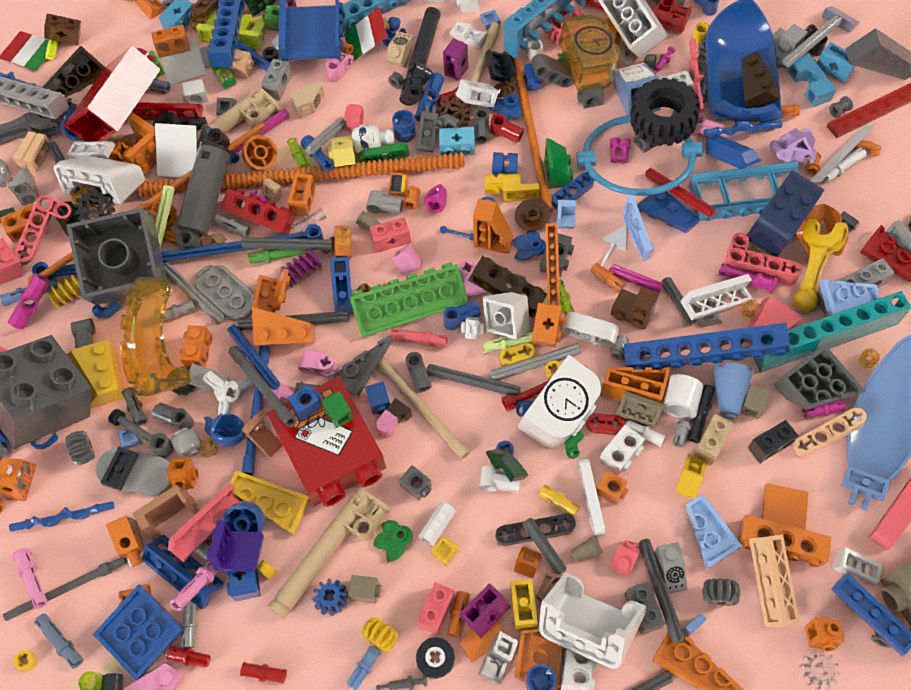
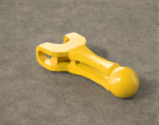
M808 219L803 231V237L810 246V258L804 280L800 286L801 289L793 296V305L798 311L810 312L816 308L818 304L817 287L821 272L830 254L839 251L845 245L848 234L846 223L838 222L835 224L832 232L827 235H820V224L817 219Z

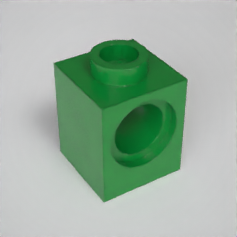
M340 391L336 394L328 395L325 400L321 401L335 428L354 419Z

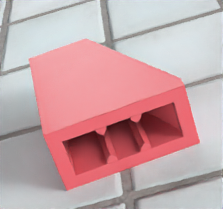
M769 296L761 301L747 328L787 323V329L799 322L802 316L772 296Z

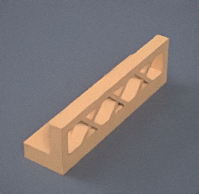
M783 534L750 538L749 542L765 627H785L800 623ZM773 540H776L777 551L774 550ZM778 564L781 565V573L778 571ZM783 586L785 587V592H786V593H785V596L783 595V592H782V587H783ZM787 608L789 609L791 619H787Z

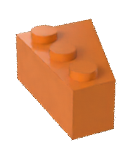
M478 199L473 215L474 247L509 254L514 235L497 202L488 199Z
M252 307L254 345L315 343L313 323Z
M608 367L600 396L621 401L624 391L661 403L670 368L652 370V367H645V370H633V367Z

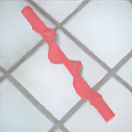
M693 38L689 40V53L692 56V59L689 61V70L695 78L692 81V88L699 97V113L704 112V98L701 95L700 80L704 78V75H701L698 71L697 59L699 53L696 39Z

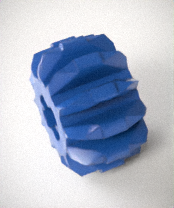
M330 578L327 579V585H324L322 581L319 582L321 589L314 588L313 590L317 594L312 597V601L317 602L314 606L315 609H321L322 615H325L329 610V615L334 616L335 609L341 613L340 605L347 606L348 604L343 600L348 598V593L344 592L346 586L340 585V581L337 579L333 584ZM330 593L334 598L332 601H330L327 597Z

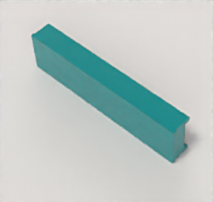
M899 291L788 330L790 352L782 356H774L772 354L765 355L763 358L753 359L760 373L811 356L824 345L830 349L899 325L910 311L911 304L903 292ZM898 298L899 300L893 305L892 300ZM766 339L762 343L765 345H769L773 341L770 339Z

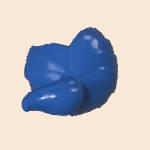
M221 413L214 420L208 416L204 417L205 431L217 445L232 447L238 445L245 438V433L242 431L244 424L238 416Z

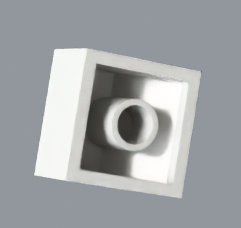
M509 292L483 297L487 332L517 340L530 330L527 296Z

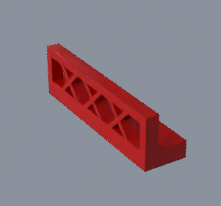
M138 102L131 112L143 120H155L163 112L169 111L173 112L181 121L202 117L203 106L202 104Z

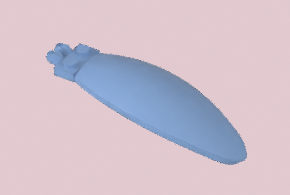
M911 335L901 339L881 360L863 387L866 391L860 393L854 408L864 410L867 419L863 427L847 435L846 457L848 467L841 486L853 490L848 504L852 506L856 502L858 493L866 495L861 504V509L865 511L871 498L881 502L884 501L890 481L897 476L911 457ZM853 415V418H852L851 421H853V420H855V419H857L858 421H860V418H861V417H860V416H859V417H856L855 415Z

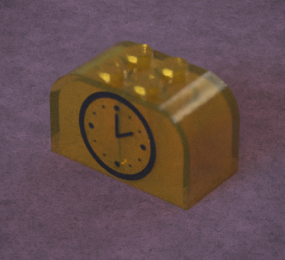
M595 15L564 18L559 44L578 93L597 88H607L612 83L619 58V46L614 41L613 32L610 31L604 19Z

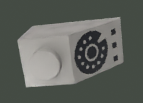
M679 542L658 546L655 550V555L668 592L674 593L687 590L685 562Z

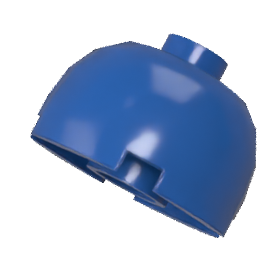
M249 501L233 504L222 517V520H226L231 531L262 532L265 527L263 510L257 504Z

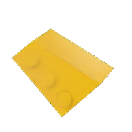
M109 339L69 351L67 356L92 388L91 408L124 399L117 350Z

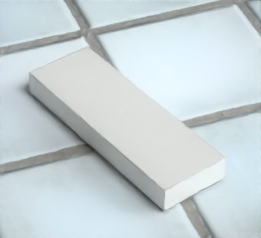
M112 141L74 142L67 156L70 159L86 156L108 159L115 144Z

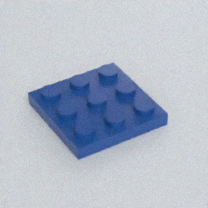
M137 585L93 635L135 680H138L185 629L142 585Z

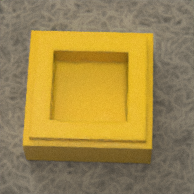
M441 536L430 551V554L448 566L459 550V547L444 536Z

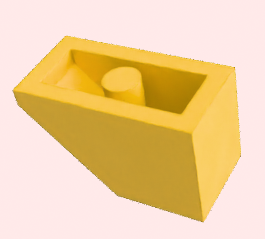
M687 454L675 491L684 497L695 499L704 478L707 461Z

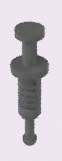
M409 675L408 679L390 681L386 685H377L376 690L389 688V690L404 688L413 690V685L423 684L426 687L428 686L427 676L423 675V678L413 679Z

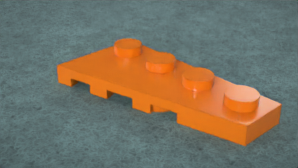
M667 631L652 661L698 690H744L722 668L719 669L711 661L712 658L706 652L703 653L688 635H684L685 638L682 642L673 643L669 631Z

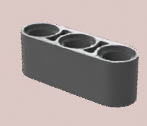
M537 54L532 58L534 72L537 77L564 88L574 84L573 73L568 64L545 54Z

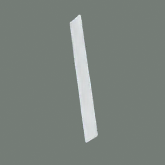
M875 125L862 126L810 181L821 182Z

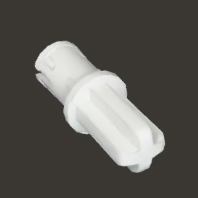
M628 420L626 425L645 440L661 447L665 435L649 429V426L644 427Z

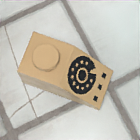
M397 32L389 43L385 58L390 65L406 68L414 35Z
M322 82L290 92L292 103L299 118L316 112L325 96Z

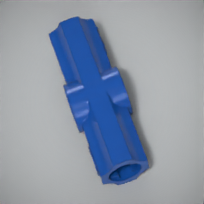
M432 72L414 115L416 121L420 122L421 111H425L426 104L429 105V112H432V107L435 106L439 98V93L445 80L442 74Z

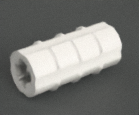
M441 501L418 537L426 544L434 547L448 524L452 521L456 510L451 505Z

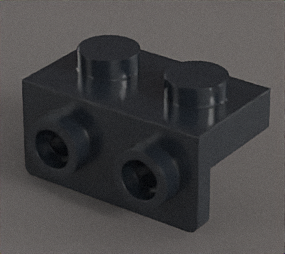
M487 50L485 56L490 79L499 82L510 81L516 74L513 57L506 51L499 53Z

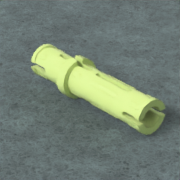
M533 331L525 333L517 340L499 336L498 339L482 341L484 353L497 350L502 351L522 343H532Z

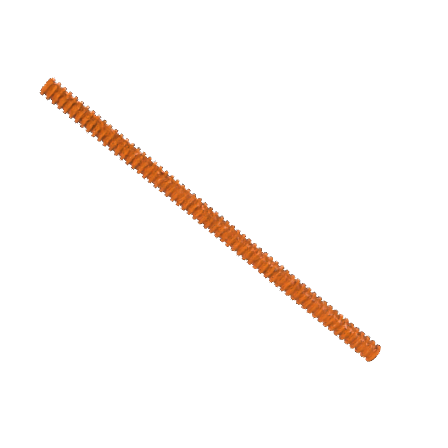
M460 152V154L455 153V155H452V153H449V155L444 154V156L438 154V156L433 155V157L428 155L427 157L422 156V158H419V156L417 158L411 157V159H408V157L406 159L400 158V160L395 158V160L389 159V161L384 159V161L379 160L378 162L373 160V162L368 161L367 163L362 161V163L357 162V164L333 166V169H329V171H324L321 165L319 167L315 165L313 168L311 166L305 168L304 166L302 169L300 167H297V169L293 167L291 170L289 168H286V170L282 168L280 171L278 169H275V171L271 169L269 172L267 170H264V172L260 170L258 173L256 171H253V173L249 171L247 174L242 172V174L237 173L236 175L234 173L229 175L228 173L224 177L222 189H231V187L233 189L237 187L242 188V186L247 188V186L253 187V185L255 187H258V185L263 186V181L267 178H270L278 185L280 183L285 184V182L290 184L293 182L295 173L313 175L315 181H318V179L323 181V179L329 180L331 178V180H334V178L339 179V177L345 179V177L350 178V176L355 178L356 176L361 177V175L366 177V175L372 176L374 174L377 176V174H380L381 176L383 173L388 175V173L402 172L403 174L405 171L407 173H410V171L414 173L416 170L420 172L427 169L431 171V169L437 170L438 168L440 170L442 168L446 170L449 167L450 169H453V167L457 169L460 166L464 168L463 152ZM174 178L171 181L169 179H166V181L162 179L160 182L158 180H155V182L151 180L149 183L144 181V183L137 187L140 197L154 196L163 190L164 185L169 186L176 180ZM188 182L174 190V194H177V192L179 194L185 193Z

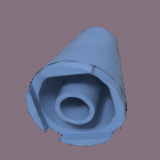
M719 363L715 364L712 371L719 414L723 415L725 419H736V416L741 414L753 376V368L751 367L748 370L747 365L738 363H724V367H718Z

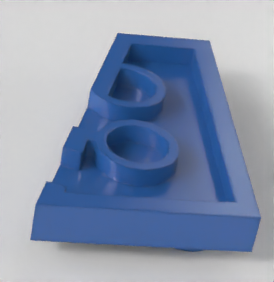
M668 192L649 195L637 204L639 212L647 213L653 219L658 218L665 221L666 225L684 233L690 231L700 220Z

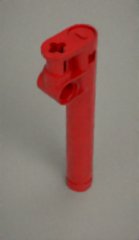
M586 0L585 5L604 10L598 0ZM660 0L657 8L649 6L664 29L680 34L683 33L693 6L685 7L679 5L675 0Z

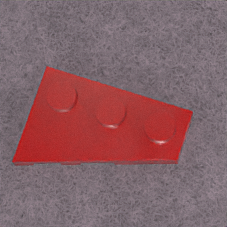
M880 225L860 253L875 262L883 258L895 274L911 282V254L907 250H903L896 243L897 240L893 236L890 237L884 231L885 228Z

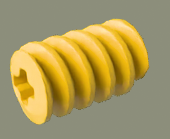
M71 275V281L65 278V285L57 282V289L51 285V292L46 290L52 303L57 308H61V302L67 305V298L74 301V294L79 298L81 297L78 278Z

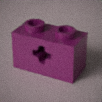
M454 38L443 51L444 75L457 81L460 80L468 69V44Z
M489 583L458 615L481 639L511 608V605Z

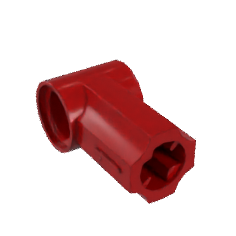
M495 114L491 117L490 132L493 136H503L516 143L521 140L524 134L523 128L506 121L505 116L502 114Z

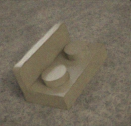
M624 391L622 399L618 403L616 414L625 419L638 421L642 425L655 427L663 409V404Z

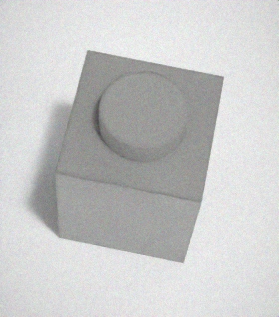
M793 24L781 36L778 47L783 51L792 52L805 41L808 31Z

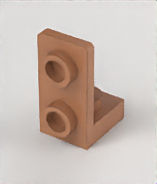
M262 409L247 422L242 431L268 458H271L283 444L264 425L263 420L267 414Z

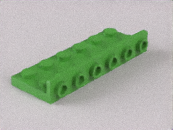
M452 262L441 265L442 269L436 271L434 267L423 270L424 274L417 276L416 273L406 276L407 280L400 282L397 278L388 281V286L381 287V284L370 287L371 291L363 293V290L352 292V297H349L361 336L371 335L444 312L450 306L458 307L468 303L469 300L458 264L453 265Z

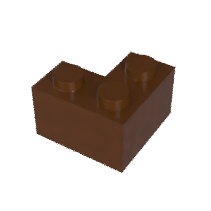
M642 286L638 294L621 288L612 306L610 315L614 316L617 320L626 321L636 328L645 330L655 311L659 293Z

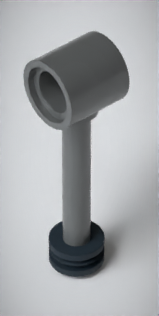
M114 409L108 417L110 423L115 426L121 424L148 441L149 448L157 456L167 458L173 453L174 447L171 440L164 433L150 434L126 419L125 413L119 409Z

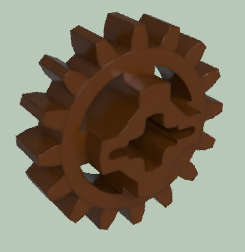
M453 97L452 101H449L446 98L445 103L440 101L441 106H436L437 112L435 113L439 114L438 117L450 114L461 120L458 128L468 127L466 120L471 119L468 115L470 111L466 103H463L461 99L456 101L455 97ZM450 125V126H446V127H443V128H455V127L452 126V125Z

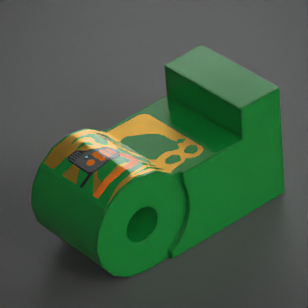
M211 60L209 61L213 74L224 89L237 84L229 67H212Z

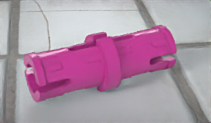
M844 399L808 410L802 407V413H807L803 415L805 419L820 415L825 417L829 413L845 411L846 404L841 405V403L845 402Z

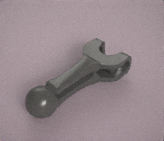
M28 112L15 120L0 125V145L17 138L26 137L28 131L50 137L60 132V124L55 119Z

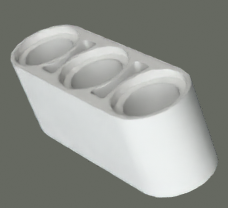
M567 312L561 331L565 335L612 348L615 346L620 328L616 324L577 312Z

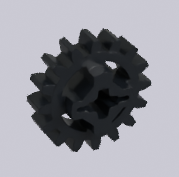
M95 188L94 192L87 189L88 194L86 195L81 192L82 198L76 197V201L79 204H74V208L77 209L75 215L80 216L78 218L79 221L89 220L92 217L107 216L116 212L115 208L112 207L115 203L110 201L111 196H105L102 191L98 193L97 188ZM85 203L86 206H87V208L84 209V212H83V211H82V207H83V204ZM91 205L95 208L98 207L99 212L95 209L92 210ZM106 205H107V206H108V209H107V212H106V214H105L104 211H103V209H104V208L106 207Z

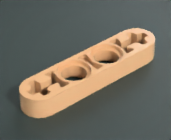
M860 408L850 409L799 437L794 442L795 454L799 457H808L863 427L867 419L865 411ZM853 415H855L856 417L860 416V421H858L857 419L851 421ZM842 424L845 430L837 432L833 429V425ZM823 433L827 436V440L820 442L816 440L815 435ZM800 444H802L803 446L809 444L807 446V450L805 451L803 448L799 449Z

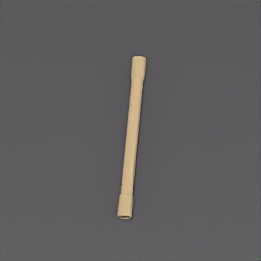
M496 22L491 23L470 81L478 82L486 63L485 53L488 49L491 50L500 29V25Z
M383 357L377 367L389 377L441 435L453 452L461 460L466 458L470 451L448 430L394 370V367L388 360Z

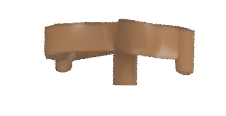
M212 234L204 236L201 242L204 246L210 245L213 240L221 244L225 243L227 238L223 234Z

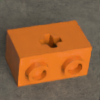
M538 303L532 335V343L534 345L556 348L557 342H561L562 331H559L560 324L564 323L565 312H562L561 306ZM551 322L552 326H550V328L547 329L545 325H548V323Z

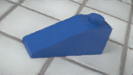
M349 257L330 258L335 312L348 311L349 313H354L349 297H352Z

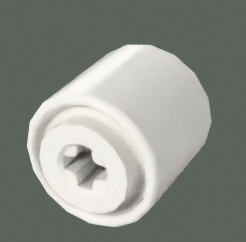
M676 374L670 376L662 400V411L679 419L695 418L703 390L702 383L688 375Z

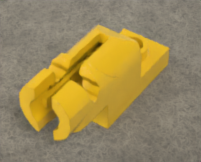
M500 173L497 178L493 174H484L485 193H503V202L531 198L539 199V183L521 184L520 174Z

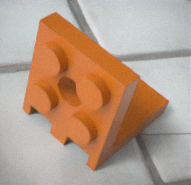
M131 112L127 117V121L140 141L125 154V157L129 163L138 165L145 175L157 164L155 127Z

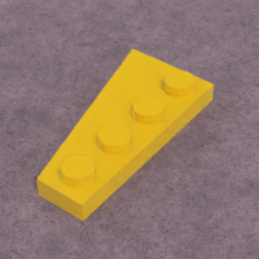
M235 471L230 481L235 486L233 494L242 501L257 504L263 510L265 517L295 536L311 500L310 497Z

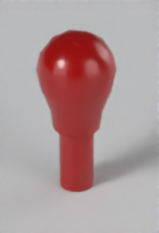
M458 87L453 91L439 95L437 100L438 106H441L440 101L445 103L446 98L449 101H452L453 97L456 98Z

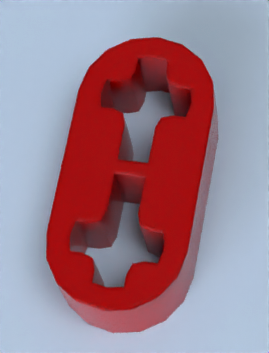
M601 413L591 414L586 423L587 429L590 432L606 435H617L625 425V421L621 416ZM594 420H598V427H594ZM614 422H617L619 425L618 429H614Z

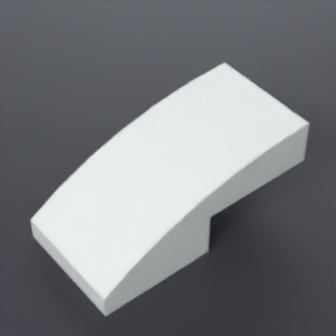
M457 22L449 32L455 39L480 48L487 38L486 32L473 30L471 24Z

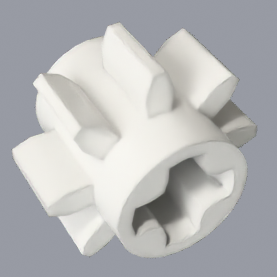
M467 317L466 322H462L461 333H465V338L478 339L479 334H483L484 323H480V318Z

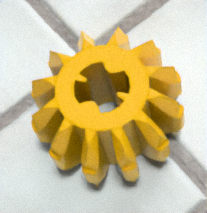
M370 617L361 630L362 638L381 652H390L397 643V631L377 617Z

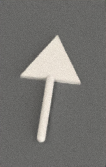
M626 225L602 238L603 241L612 245L600 265H604L615 246L626 251Z

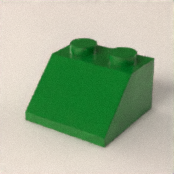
M547 138L544 162L548 189L563 188L570 180H573V170L569 169L571 157L567 155L566 147Z

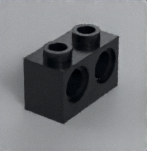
M784 420L754 438L748 449L761 464L791 446L799 435L788 421Z

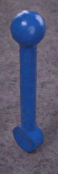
M446 226L440 227V232L443 234L448 232L474 240L473 233L466 234L447 229Z

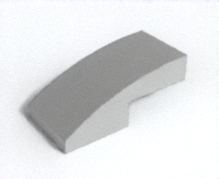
M499 631L487 651L478 675L495 684H500L507 663L512 661L518 640Z

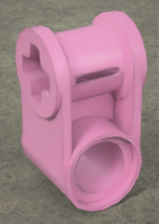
M341 52V58H329L325 63L327 78L330 81L340 80L344 73L352 66L353 55H346Z
M464 260L459 266L467 297L485 293L484 289L468 281L476 267L475 263L471 260Z
M306 349L303 351L298 369L307 374L328 377V375H334L337 372V365L330 354Z

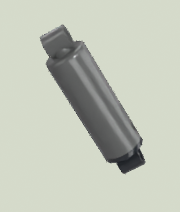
M218 128L208 131L206 135L207 142H200L177 219L176 227L181 231L178 233L176 240L183 248L200 247L201 239L199 236L204 237L209 233L232 153L227 149L230 145V139Z

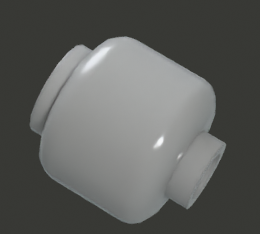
M185 427L173 434L174 438L171 443L178 456L193 457L199 453L198 449L201 447L202 442L194 429Z

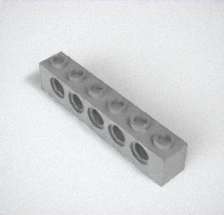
M0 76V104L55 120L70 107L66 102V97L60 92Z

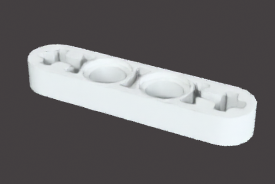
M588 458L578 460V470L593 536H605V526L590 461Z

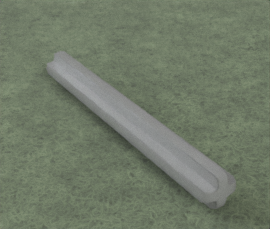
M838 15L831 18L782 60V65L786 68L790 67L839 26L842 18L838 17Z
M169 263L164 264L166 275L217 324L225 321L224 315Z
M578 343L491 370L489 376L490 379L498 381L545 366L550 361L566 359L568 355L571 357L579 355L581 348Z

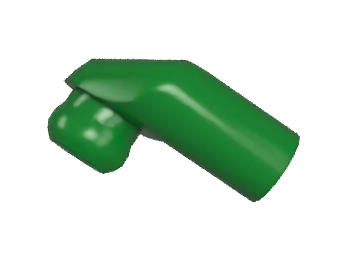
M581 431L575 437L571 436L565 442L566 455L571 459H575L580 455L577 444L584 438Z

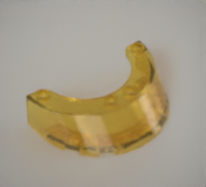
M137 277L129 289L124 302L127 307L125 314L121 316L120 329L124 330V341H120L121 358L129 384H133V391L138 396L149 397L188 385L192 378L186 366H174L166 352L163 321L166 304L172 294V288L167 278Z

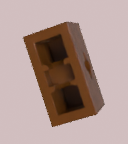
M46 14L44 39L79 45L81 20Z

